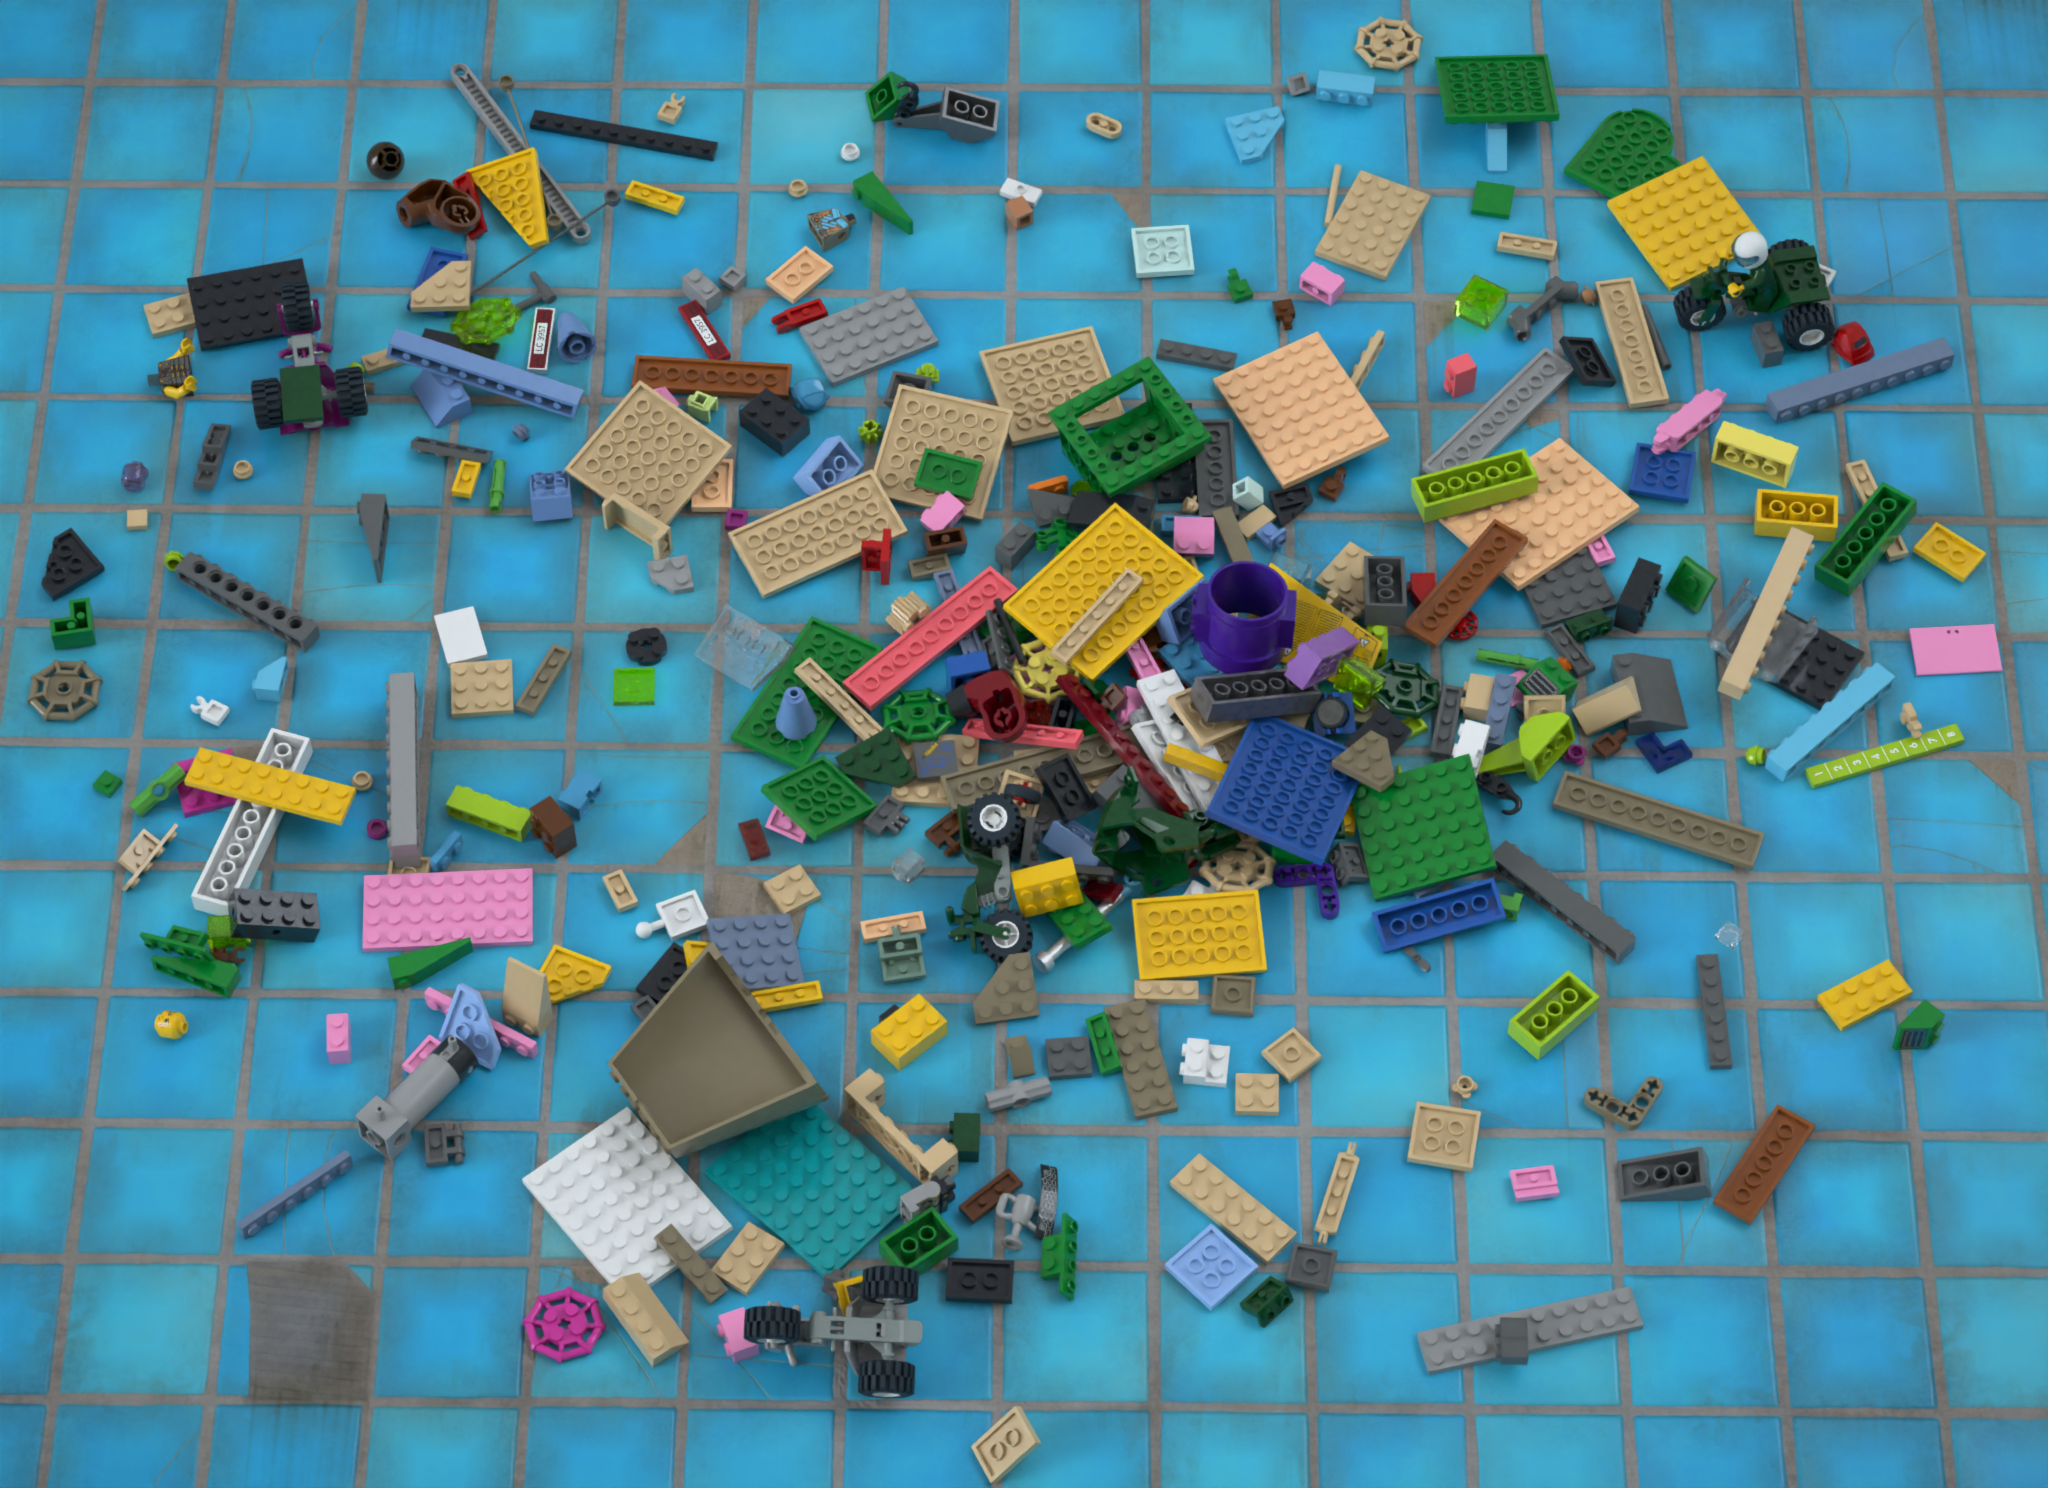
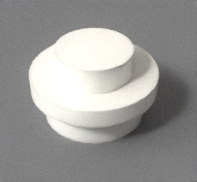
M847 143L841 149V156L847 161L856 160L860 155V150L854 143Z

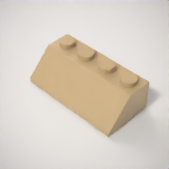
M640 1273L620 1277L603 1288L602 1298L652 1367L690 1344Z

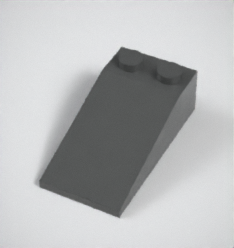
M361 494V501L357 502L359 525L363 526L377 582L382 583L390 521L386 494Z
M1702 1146L1617 1161L1621 1202L1688 1201L1712 1197L1709 1160Z

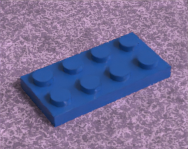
M431 247L413 291L451 261H468V254ZM411 297L407 304L408 311H411ZM447 311L418 313L445 318Z

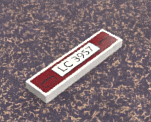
M536 308L527 366L528 372L547 374L556 314L555 308Z

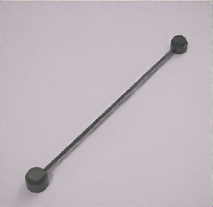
M616 189L606 191L604 195L606 202L554 236L549 240V243L607 204L611 207L617 206L621 201L619 191ZM546 245L538 247L537 249H535L534 251H532L531 253H529L528 255H526L525 257H523L522 259H520L519 261H517L516 263L502 271L500 274H498L497 276H495L494 278H492L491 280H489L488 282H486L485 284L471 292L470 296H472L473 294H475L476 292H478L479 290H481L482 288H484L485 286H487L488 284H490L491 282H493L494 280H496L497 278L511 270L513 267H515L516 265H518L519 263H521L522 261H524L525 259H527L528 257H530Z

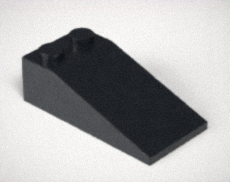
M1078 491L1066 525L1085 530L1116 503L1149 530L1155 513L1156 500L1126 494H1117L1110 498L1107 493Z

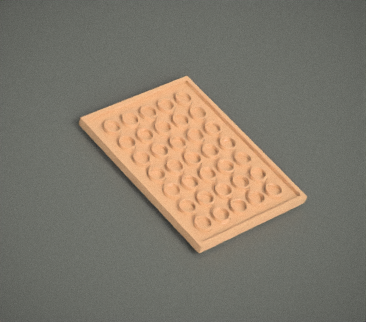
M1318 331L1213 378L1215 387L1283 490L1390 441V436Z
M1558 438L1529 457L1538 475L1537 493L1439 519L1441 524L1469 548L1494 519L1528 537V543L1500 574L1517 591H1520L1640 511V506L1561 438Z

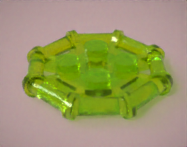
M482 296L481 299L470 304V311H458L454 322L450 324V330L460 338L463 344L486 343L490 345L492 341L507 334L511 335L514 332L518 319L522 317V311L511 302L509 297L485 298V296ZM506 309L510 311L509 313H504Z

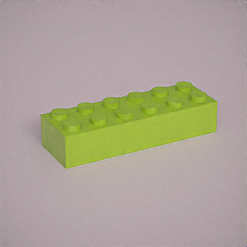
M1525 448L1411 478V496L1424 523L1538 492V475Z

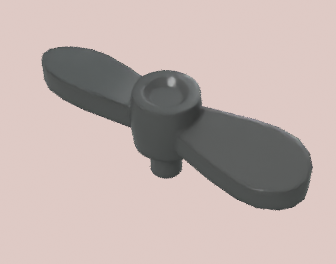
M1412 946L1403 948L1405 954L1410 956L1422 971L1429 972L1431 970L1430 964L1422 959L1421 955L1416 953Z

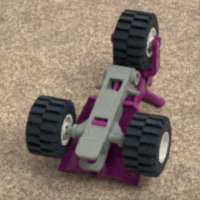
M306 281L282 284V304H276L277 313L280 318L282 333L293 336L288 338L289 347L280 351L278 356L281 359L285 358V360L294 359V365L285 366V368L310 365L320 366L324 420L284 424L281 383L277 378L254 380L251 383L256 425L259 430L280 427L281 435L293 434L295 431L302 430L315 431L323 427L350 426V417L365 416L368 413L362 369L360 366L336 369L334 372L325 361L318 362V355H323L324 352H332L333 350L331 345L317 342L316 335H313V332L321 329L318 298L313 299V301L311 300L310 288ZM313 309L315 311L316 322H314Z

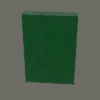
M320 366L280 368L284 424L324 420Z

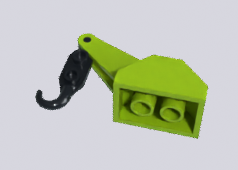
M1561 711L1531 716L1527 722L1521 725L1519 738L1483 756L1477 775L1478 786L1498 799H1507L1515 803V807L1512 810H1502L1503 814L1514 815L1518 813L1522 808V800L1514 792L1510 784L1498 775L1526 771L1528 778L1538 783L1576 740L1571 718Z

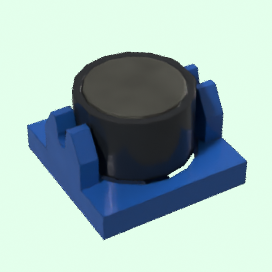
M1352 692L1321 694L1316 710L1312 712L1315 734L1322 737L1354 734L1356 732Z

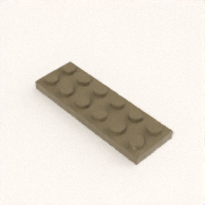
M1141 999L1104 1007L1122 1062L1123 1069L1121 1072L1135 1120L1178 1112V1106L1146 1000Z

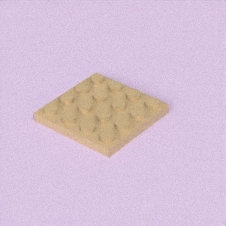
M942 734L938 737L937 741L954 740L959 771L978 766L980 739L954 734ZM897 737V742L917 777L913 744L933 741H918L906 744L904 740ZM915 779L901 788L892 787V797L904 803V806L951 808L940 780L918 782Z

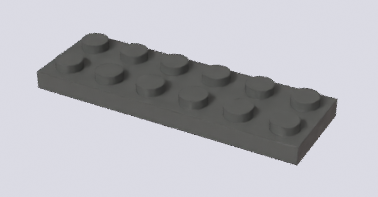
M1233 419L1200 420L1211 434L1212 441L1204 445V451L1195 455L1198 514L1202 517H1212V511L1231 506L1236 519L1239 520V505L1233 500V484L1237 482Z

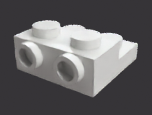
M1188 1038L1187 1044L1183 1043L1182 1056L1185 1057V1062L1180 1063L1179 1075H1183V1084L1226 1088L1230 1046L1209 1044V1040Z

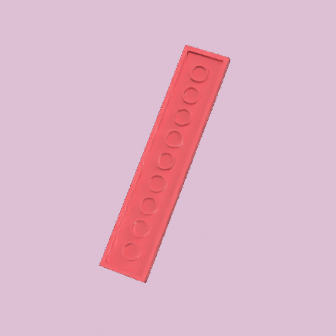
M989 566L842 682L843 687L870 711L984 622L987 619L985 611L989 609L995 613L997 610L993 601L996 598H1000L1002 603L1005 604L1018 592V589L994 568Z

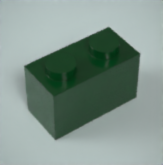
M954 1113V1121L949 1123V1134H953V1140H949V1143L954 1144L958 1150V1162H979L980 1113Z

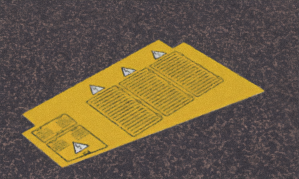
M1270 563L1269 567L1282 576L1288 590H1297L1292 648H1286L1280 662L1288 664L1292 658H1295L1298 653L1296 650L1302 642L1306 643L1313 637L1317 638L1322 633H1328L1331 629L1335 630L1343 627L1357 638L1360 643L1342 671L1326 680L1351 688L1354 687L1357 677L1368 680L1383 642L1273 563ZM1249 614L1248 619L1260 618V616Z

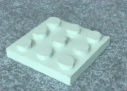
M1189 225L1131 228L1137 278L1194 274L1195 269Z

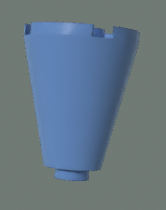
M566 312L561 314L558 318L557 349L562 360L573 364L580 363L579 361L583 359H590L597 347L594 336L574 313Z
M790 687L785 691L775 720L777 730L787 739H804L806 735L814 732L817 725L816 715L804 691L799 687Z

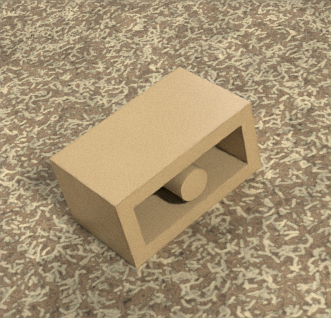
M1470 673L1469 681L1465 680L1463 688L1466 698L1462 697L1460 709L1463 710L1462 718L1486 722L1495 677Z

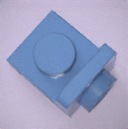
M1269 522L1255 532V538L1272 552L1277 547L1279 548L1284 545L1287 530L1284 527L1279 530Z

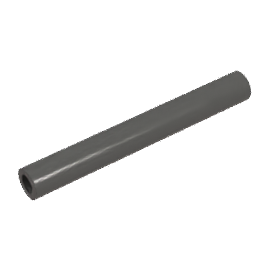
M1643 304L1641 306L1655 352L1662 369L1669 370L1672 365L1649 308L1646 304Z

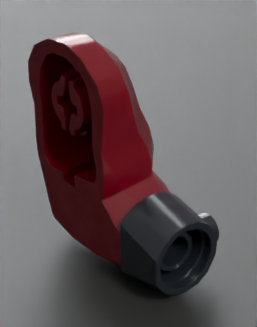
M1006 670L991 671L977 676L946 693L948 706L956 720L981 713L985 732L997 742H1013L1021 737L1027 728L1028 711L1026 699Z

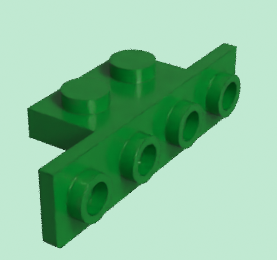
M173 925L166 938L141 932L139 935L144 941V945L152 950L157 948L168 954L173 952L184 958L188 956L193 957L200 962H204V960L214 962L215 960L204 947L209 939V936L204 932Z
M1063 1213L1061 1233L1042 1238L1041 1278L1045 1281L1059 1278V1293L1071 1301L1074 1300V1291L1076 1290L1075 1272L1077 1270L1076 1252L1078 1247L1076 1239L1078 1224L1067 1213Z

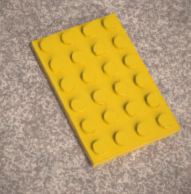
M1258 890L1132 899L1140 981L1267 972Z

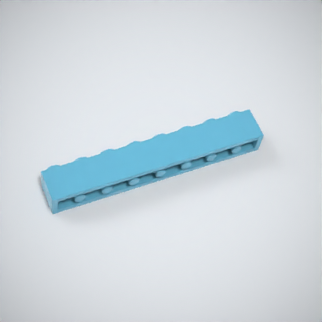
M1877 662L1872 667L1868 666L1858 679L1854 678L1844 691L1840 690L1831 702H1826L1822 706L1821 711L1817 714H1812L1806 724L1798 726L1789 738H1784L1777 749L1770 750L1766 755L1765 768L1784 783L1893 688L1895 676Z

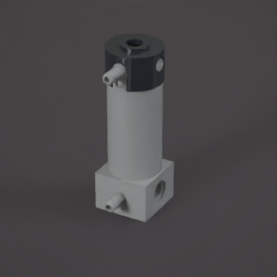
M447 1036L384 1100L376 1095L355 1115L360 1137L392 1161L412 1142L410 1131L479 1066L475 1054L457 1037Z

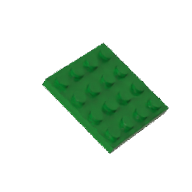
M824 755L762 785L761 792L815 842L871 814L878 806L874 800Z

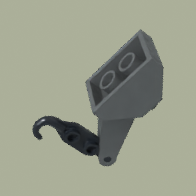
M909 81L901 82L897 85L898 89L906 86L912 90L902 96L893 118V125L895 127L944 129L951 139L966 143L994 137L997 130L1000 101L946 86L942 92L941 101L917 107L919 104L918 86Z

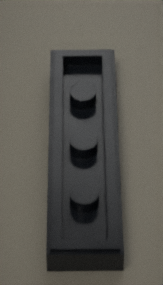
M425 328L422 335L424 338L494 361L500 350V343Z

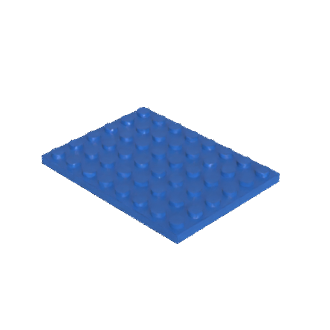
M1274 716L1251 718L1205 816L1322 866L1360 781L1332 767V760L1348 747Z

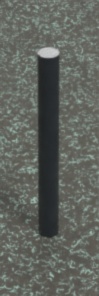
M996 598L993 603L1019 664H1025L1027 660L1009 617L1003 609V603L1000 598Z

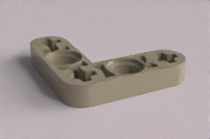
M1648 1077L1629 1105L1599 1088L1592 1087L1585 1092L1584 1104L1589 1109L1625 1129L1635 1130L1642 1124L1660 1097L1663 1083L1657 1077ZM1655 1085L1656 1088L1651 1091L1650 1095L1647 1094L1649 1087ZM1594 1096H1597V1097H1598V1098L1595 1099L1594 1101H1591V1100H1590V1097H1591V1098H1593ZM1643 1099L1647 1101L1648 1105L1646 1107H1639L1636 1101ZM1615 1105L1619 1110L1611 1113L1607 1110V1106ZM1635 1117V1120L1628 1121V1118Z

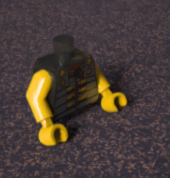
M188 338L183 339L181 348L173 356L158 363L159 374L147 375L149 387L160 385L163 396H169L177 400L184 396H194V391L197 390L195 384L198 380L192 376L190 357L187 355V352L193 353L195 347L191 345L193 341Z

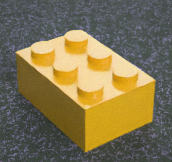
M1072 857L1010 872L1020 912L1025 918L1084 903Z
M918 994L870 1030L871 1044L900 1071L948 1034L947 1020Z

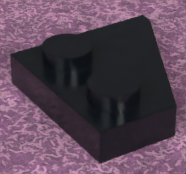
M1307 483L1291 486L1285 490L1279 489L1269 492V499L1280 528L1288 524L1313 503Z

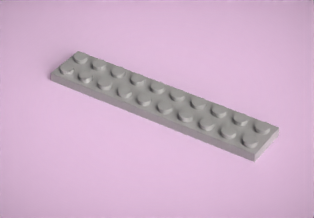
M1548 348L1542 349L1422 464V470L1430 474L1486 459L1575 373L1571 364Z
M1629 1286L1417 1332V1340L1428 1375L1500 1360L1495 1355L1496 1344H1499V1338H1495V1324H1499L1500 1317L1527 1318L1528 1354L1643 1329V1322L1631 1287Z

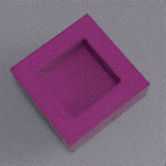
M728 509L725 530L733 531L746 525L748 511Z

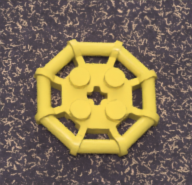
M1040 639L1020 645L1029 661L1027 667H1021V664L1015 658L1013 662V677L1023 696L1026 695L1050 704V702L1056 701L1058 695L1067 696L1062 689L1050 694V691L1060 688L1055 682L1059 675L1074 674L1080 682L1083 675L1068 664L1065 666L1051 656L1050 648ZM1045 645V650L1035 654L1031 652V650ZM1045 667L1052 668L1050 674H1048L1047 671L1043 672L1042 670H1044ZM1021 674H1027L1030 680L1028 684L1025 683ZM1034 687H1036V688L1041 687V688H1043L1044 691H1046V694L1043 693V692L1034 690L1033 688H1034Z

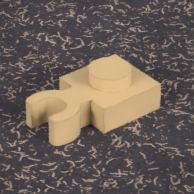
M673 93L671 95V102L665 101L657 113V119L675 125L683 112L682 107L685 105V96H682L680 100H676V93Z
M1911 702L1903 704L1902 713H1900L1901 723L1906 725L1914 739L1921 738L1920 730H1922V725L1917 720L1918 715Z

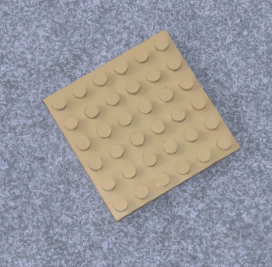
M1092 326L979 351V356L997 406L1014 410L1008 432L1012 446L1059 436V430L1048 417V412L1111 377ZM1116 396L1076 419L1084 429H1090L1105 425L1125 412L1119 396Z
M639 380L565 467V472L604 500L615 492L661 522L669 525L733 447Z
M899 384L873 472L890 501L930 509L941 493L914 487V481L925 448L983 462L972 501L957 498L965 505L967 511L962 517L982 522L1013 419L1014 410Z

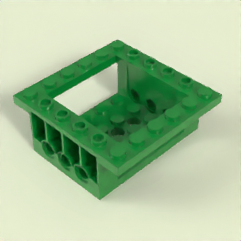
M1149 356L1048 412V417L1059 430L1062 452L1092 492L1107 493L1110 498L1117 494H1127L1158 477L1161 473L1204 451V445L1212 441L1211 434ZM1143 382L1146 402L1089 434L1076 419ZM1148 437L1155 438L1153 442L1145 441ZM1133 446L1138 447V450L1135 452L1128 449ZM1114 456L1121 457L1119 461L1111 460Z

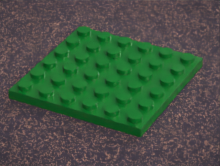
M1547 54L1435 57L1434 64L1445 123L1493 124L1496 122L1532 123L1534 121H1559L1560 114Z
M1470 754L1394 774V783L1382 792L1364 783L1358 785L1352 798V804L1375 902L1497 869Z

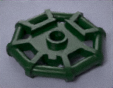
M1391 658L1378 668H1373L1370 673V690L1368 692L1370 698H1374L1392 714L1413 717L1414 720L1420 719V716L1432 709H1437L1440 704L1438 700L1439 681L1432 678L1418 662L1413 664L1396 661L1394 658ZM1389 670L1393 671L1392 674H1390V673L1386 674L1385 672H1387V671H1389ZM1378 680L1383 681L1384 686L1378 687ZM1426 689L1430 690V695L1426 693ZM1423 701L1426 703L1421 707H1418L1419 702ZM1397 704L1410 706V708L1399 707Z

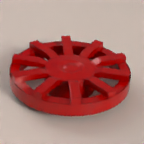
M1469 610L1447 637L1457 641L1473 637L1478 629V617ZM1471 620H1474V623H1475V624H1473V623H1467V622H1468V621H1471ZM1467 626L1474 627V629L1470 631ZM1466 631L1468 634L1462 635V632ZM1453 632L1459 633V636L1453 635Z

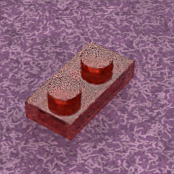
M756 818L738 823V828L750 861L771 856L759 819Z

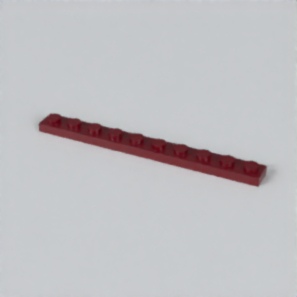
M1073 674L1059 675L1055 682L1125 764L1133 766L1137 778L1166 812L1181 818L1183 811L1189 812V807L1181 801L1176 792L1169 787L1164 778L1157 773L1152 764L1145 759L1140 750L1127 738L1126 733L1121 731L1115 724L1114 719L1109 717L1103 710L1102 705L1097 703L1091 696L1090 691L1085 689L1079 682L1078 677Z

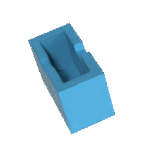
M580 769L576 775L571 777L567 788L559 793V807L566 814L581 821L590 809L587 806L589 802H595L603 792L602 779Z

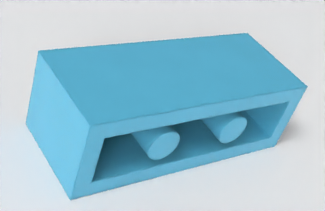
M1319 70L1316 100L1372 106L1376 77Z

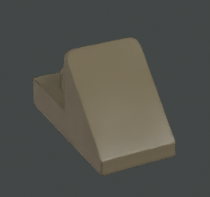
M1026 1035L1005 1038V1046L1013 1078L1034 1076L1031 1046L1027 1042Z

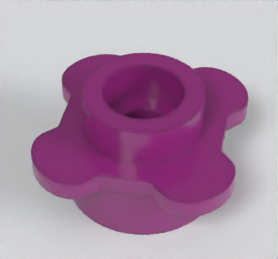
M1571 745L1567 749L1568 752L1564 756V761L1575 763L1578 766L1583 765V758L1587 755L1586 749L1580 745Z

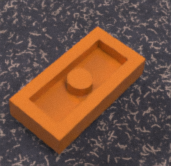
M1065 474L1028 485V489L1063 495L1068 492V479Z

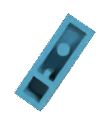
M1507 122L1486 123L1488 173H1507Z

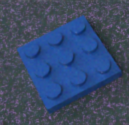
M1637 442L1628 494L1688 504L1696 452L1679 449L1677 452L1666 450L1662 454H1654L1651 451L1653 445Z

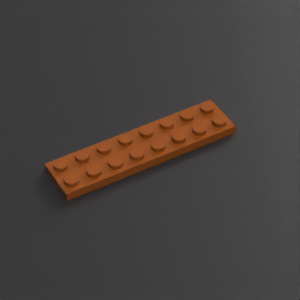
M636 355L631 388L633 389L638 381L641 380L652 389L666 387L670 393L695 394L696 391H700L712 396L755 398L767 388L782 400H788L792 364Z
M1494 519L1406 620V626H1402V630L1436 649L1528 543V537Z

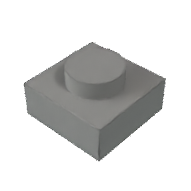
M1305 72L1286 77L1291 96L1310 90Z
M730 266L719 277V283L732 291H735L747 280L746 274L733 266Z

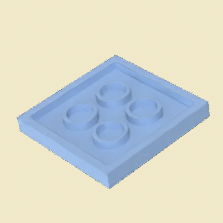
M1212 1223L1166 1262L1164 1266L1173 1277L1211 1311L1258 1271V1265Z

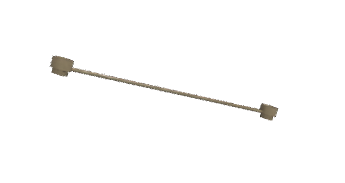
M502 75L499 78V87L509 94L527 149H529L530 146L511 94V90L514 88V78L511 75ZM542 184L543 196L550 214L546 219L547 227L551 231L556 232L562 227V218L560 215L552 213Z

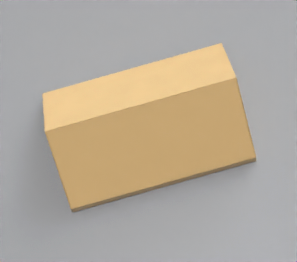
M1630 676L1576 703L1572 710L1587 736L1642 711L1634 677Z

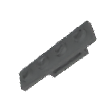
M988 609L985 613L991 635L981 641L982 650L986 651L991 671L1006 670L1012 677L1014 676V664L1009 654L1010 648L1006 641L1007 635L998 613L995 614Z

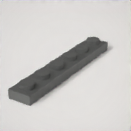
M1718 954L1696 955L1710 1070L1732 1069Z

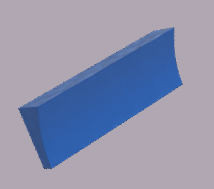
M1494 877L1372 912V920L1384 954L1506 919Z

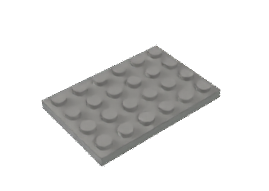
M904 286L799 327L800 335L832 387L939 346L938 339Z

